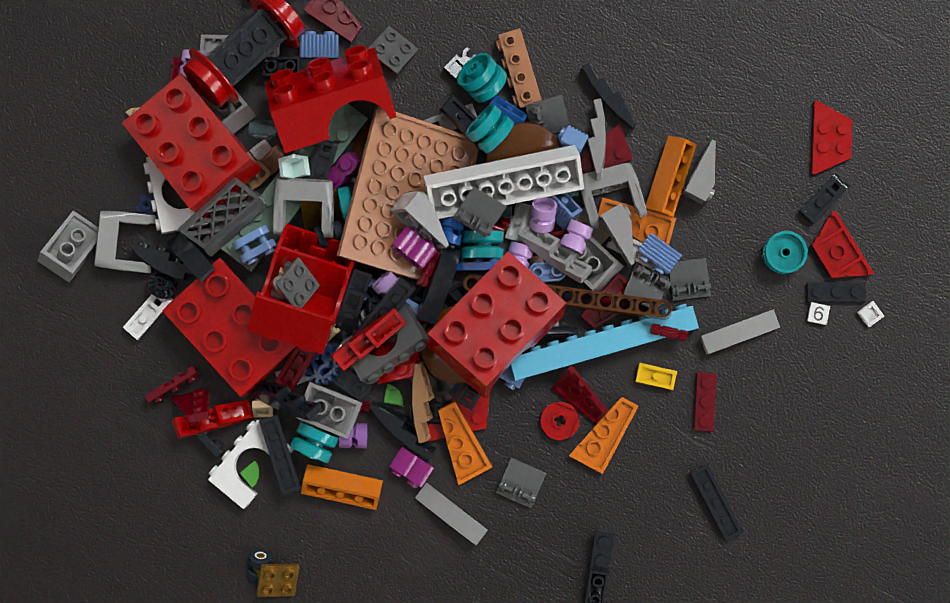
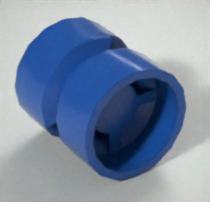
M453 216L441 218L440 224L448 244L459 247L462 239L460 232L464 230V224L455 220Z

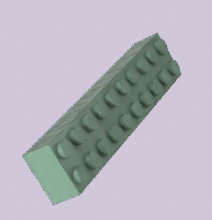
M348 103L341 106L333 114L329 123L328 132L330 139L328 140L340 142L332 168L335 167L339 158L345 154L358 134L369 122L367 117ZM318 143L297 149L293 153L308 156L309 169L311 168ZM324 147L323 152L329 154L331 149ZM280 171L261 195L267 207L221 248L253 273L266 256L262 254L257 257V262L248 266L247 263L243 264L239 258L244 254L242 249L235 250L232 243L264 225L270 231L265 235L267 240L274 239L277 243L281 236L273 234L274 193L276 179L281 178ZM286 200L287 224H291L300 213V200ZM256 240L248 246L252 250L261 245L259 240Z

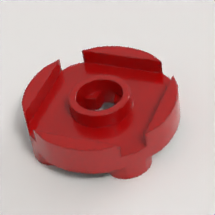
M552 403L542 412V429L552 439H567L574 435L578 429V413L568 403ZM562 415L565 424L557 426V422L554 419Z

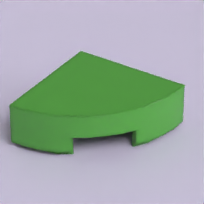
M387 384L384 403L403 406V398L400 391L395 386Z
M256 461L240 472L252 488L259 479V466Z

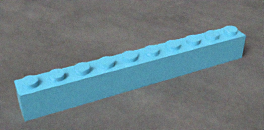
M686 304L676 306V311H672V315L666 320L639 317L640 321L632 323V319L620 322V327L614 328V325L602 327L603 331L596 333L595 330L585 332V337L577 338V335L567 337V342L559 344L558 340L547 343L548 347L541 349L540 345L529 348V353L520 354L509 365L512 380L516 381L666 338L660 336V334H651L650 327L652 324L686 331L697 329L699 326L693 306L687 307ZM668 309L658 312L662 315H665L668 313Z

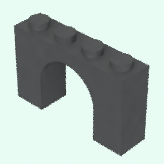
M405 302L397 311L406 324L397 331L398 338L394 348L383 356H375L371 350L361 360L357 359L352 364L360 381L366 384L375 383L379 380L380 376L393 371L395 366L408 361L411 355L426 348L427 334L409 303ZM352 335L344 341H342L341 344L343 345L348 340H350L352 338Z

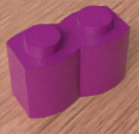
M345 153L339 158L336 166L331 168L328 180L333 182V189L338 190V188L347 186L351 182L352 177L358 174L362 158L357 153Z
M406 226L390 247L421 271L437 250L430 240L422 239L419 236L420 233L415 228Z
M401 447L390 464L391 472L398 477L403 475L408 478L407 483L414 488L422 487L434 470L433 466L404 447Z

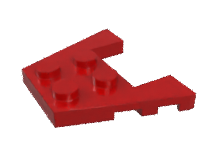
M396 342L383 344L378 348L375 347L372 349V352L375 356L386 355L394 348ZM420 352L414 353L408 361L395 366L393 371L380 376L377 383L383 384L413 378L415 364L419 361Z
M464 384L454 394V396L451 399V402L456 400ZM467 389V393L473 395L474 397L476 396L475 392ZM490 393L485 398L481 396L473 410L456 402L472 431L486 428ZM465 395L462 397V399L466 400L469 403H472L473 401ZM429 424L428 428L431 438L428 441L446 438L442 425Z

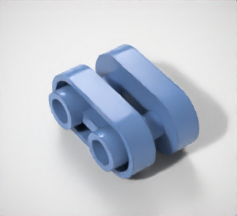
M266 225L232 243L235 250L242 249L244 254L239 258L243 264L247 263L249 266L257 262V257L262 254L268 256L275 251L276 242L274 239L267 240L265 236L270 232ZM259 240L261 245L251 250L248 245Z
M547 262L534 263L529 268L544 283L558 282L566 276Z

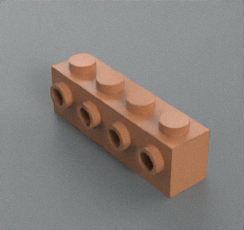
M519 28L499 34V40L496 41L498 51H502L504 56L501 59L504 70L508 69L509 77H507L509 88H513L515 95H512L514 105L519 106V109L522 110L526 109V104L542 99L523 35Z

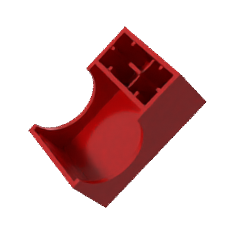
M357 45L347 49L344 52L345 57L330 61L328 57L316 58L307 64L308 69L293 73L291 69H282L270 76L271 81L265 82L270 112L285 153L330 139L328 130L333 114L341 106L352 101L365 100L373 102L387 113L389 119L397 117L375 47L367 49L365 45Z
M182 73L122 122L190 210L195 213L234 177L246 184L262 170L261 166L236 135L220 120L190 80ZM236 184L230 190V193L239 190V186ZM225 199L219 200L216 206L221 205ZM206 212V213L202 216V218H205V217L208 216L211 212Z
M286 223L274 251L262 292H257L247 331L257 333L268 340H279L297 346L305 352H316L323 355L356 263L355 261L337 256L340 240L327 238L328 245L325 248H321L315 232ZM297 257L301 259L320 285L302 308L291 305L288 300L280 301L271 296L272 283L274 278L278 276L280 268L285 269L284 264L289 261L293 263Z
M508 251L431 329L427 335V347L485 398L509 365L530 347L533 348L563 317L566 302Z
M219 258L212 264L216 269L203 282L197 278L162 311L238 395L246 397L252 389L291 356L297 346L279 340H268L257 333L247 331L256 296L239 279L230 266Z

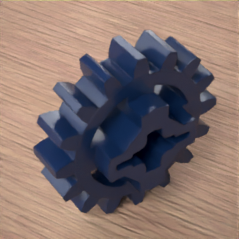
M327 343L324 354L317 353L304 374L310 377V381L320 385L322 383L328 385L329 380L335 381V375L340 376L338 370L342 368L331 357V354L336 351L337 347L330 346Z

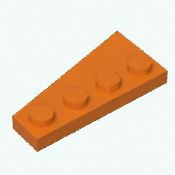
M602 198L598 216L600 217L605 212L619 205L620 202ZM621 203L623 207L626 205L632 214L630 216L632 237L643 243L647 236L652 233L669 245L676 218L647 210L648 216L640 218L634 206Z
M621 397L569 456L603 474L638 405Z
M454 400L438 409L458 485L492 468L488 457L456 401Z

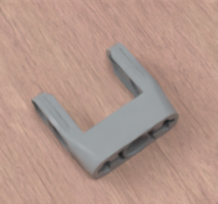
M631 163L603 169L601 180H597L595 171L582 175L584 189L580 191L587 218L593 230L599 229V216L593 196L628 187L636 213L640 218L648 216L639 181Z
M277 178L274 193L273 234L281 236L286 225V200L322 201V232L324 238H332L334 226L333 182L320 179Z
M100 211L94 266L113 270L151 273L152 266L144 262L116 260V246L119 222L149 225L155 224L157 216L119 211Z

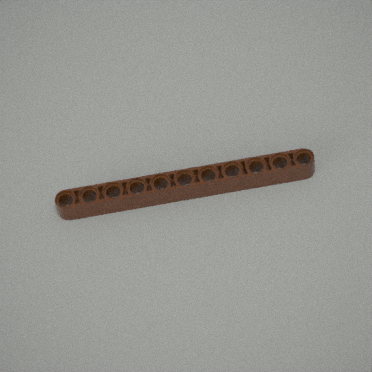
M468 275L463 281L464 288L469 292L471 290L468 288L469 282L472 280L478 282L483 276ZM547 285L561 298L565 293L573 295L572 300L566 302V307L666 320L672 315V306L665 300ZM585 295L592 297V301L589 304L582 303V298ZM603 298L611 300V304L608 307L601 305ZM627 300L630 302V307L625 310L621 309L620 303ZM640 304H649V310L641 312L639 310ZM662 305L669 308L668 313L665 315L658 312L659 307Z

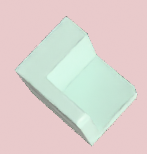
M291 154L278 159L281 178L300 179L310 176L308 156Z

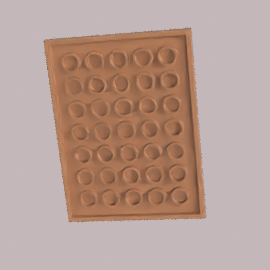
M375 106L337 256L418 280L422 276L420 274L421 271L390 247L406 227L390 210L404 193L421 191L426 194L423 176L474 166L479 148L464 134L396 112V118L389 119L387 113L380 106ZM436 248V252L440 253L441 248Z

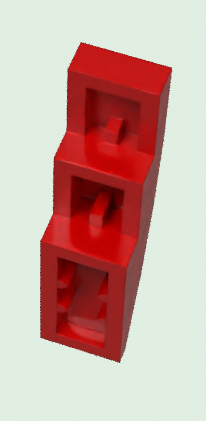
M393 308L332 353L331 357L345 371L357 359L361 360L372 349L378 348L403 327L406 322Z
M244 400L214 406L212 409H209V419L190 423L182 416L174 418L172 422L177 438H182L253 419L254 415L249 401Z

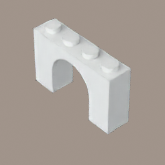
M146 157L147 163H143L145 174L150 176V181L147 182L149 193H153L154 200L151 201L153 212L157 211L158 219H155L157 231L161 230V235L180 231L179 227L195 212L190 210V208L176 209L165 202L161 188L166 178L151 159ZM208 223L201 224V227L207 226ZM192 225L187 230L197 228V225Z
M260 420L252 421L247 426L246 430L248 432L245 436L242 437L240 435L234 442L235 448L231 452L228 450L221 458L223 460L219 467L215 465L209 472L211 477L208 480L243 509L250 504L258 493L240 479L236 470V463L240 454L249 448H259L269 454L260 427ZM287 443L288 448H289V451H290V454H291L294 449L291 448L290 445Z

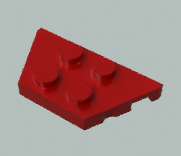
M814 101L811 175H815L851 158L852 119L819 101Z
M836 210L833 211L811 245L830 278L874 274Z

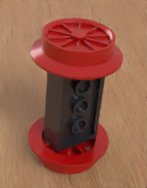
M250 0V4L255 12L210 53L204 56L195 49L189 50L191 60L183 66V71L193 86L214 106L221 107L226 101L237 103L239 98L233 86L282 42L292 49L299 47L297 37L305 31V28L299 16L285 0Z

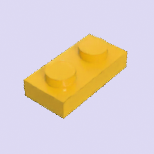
M639 363L635 382L673 390L677 371Z

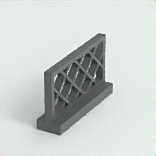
M234 177L181 225L179 230L201 246L212 257L266 208L267 204L261 194L257 191L254 192L238 178ZM237 184L239 191L230 193V190ZM251 195L248 199L242 202L243 196ZM238 197L237 203L229 204L230 198ZM225 199L224 205L216 206L219 200ZM237 208L231 214H228V209ZM224 210V215L215 216V211ZM206 212H211V217L202 218ZM222 221L217 227H214V222ZM210 223V228L201 229V224ZM197 225V230H187L190 226ZM208 234L202 241L200 240V235Z

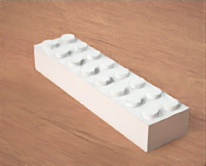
M575 145L423 176L426 194L434 206L438 219L454 216L473 186L504 205L584 189L580 154Z

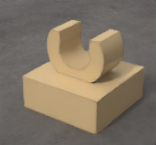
M255 398V401H252L254 418L273 416V407Z

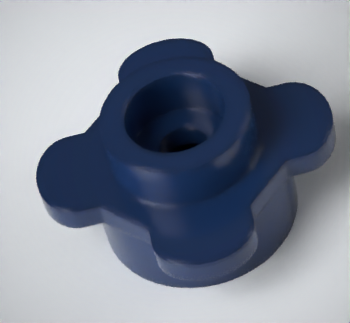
M145 194L140 195L136 211L153 215L151 201L154 200V197L149 198Z

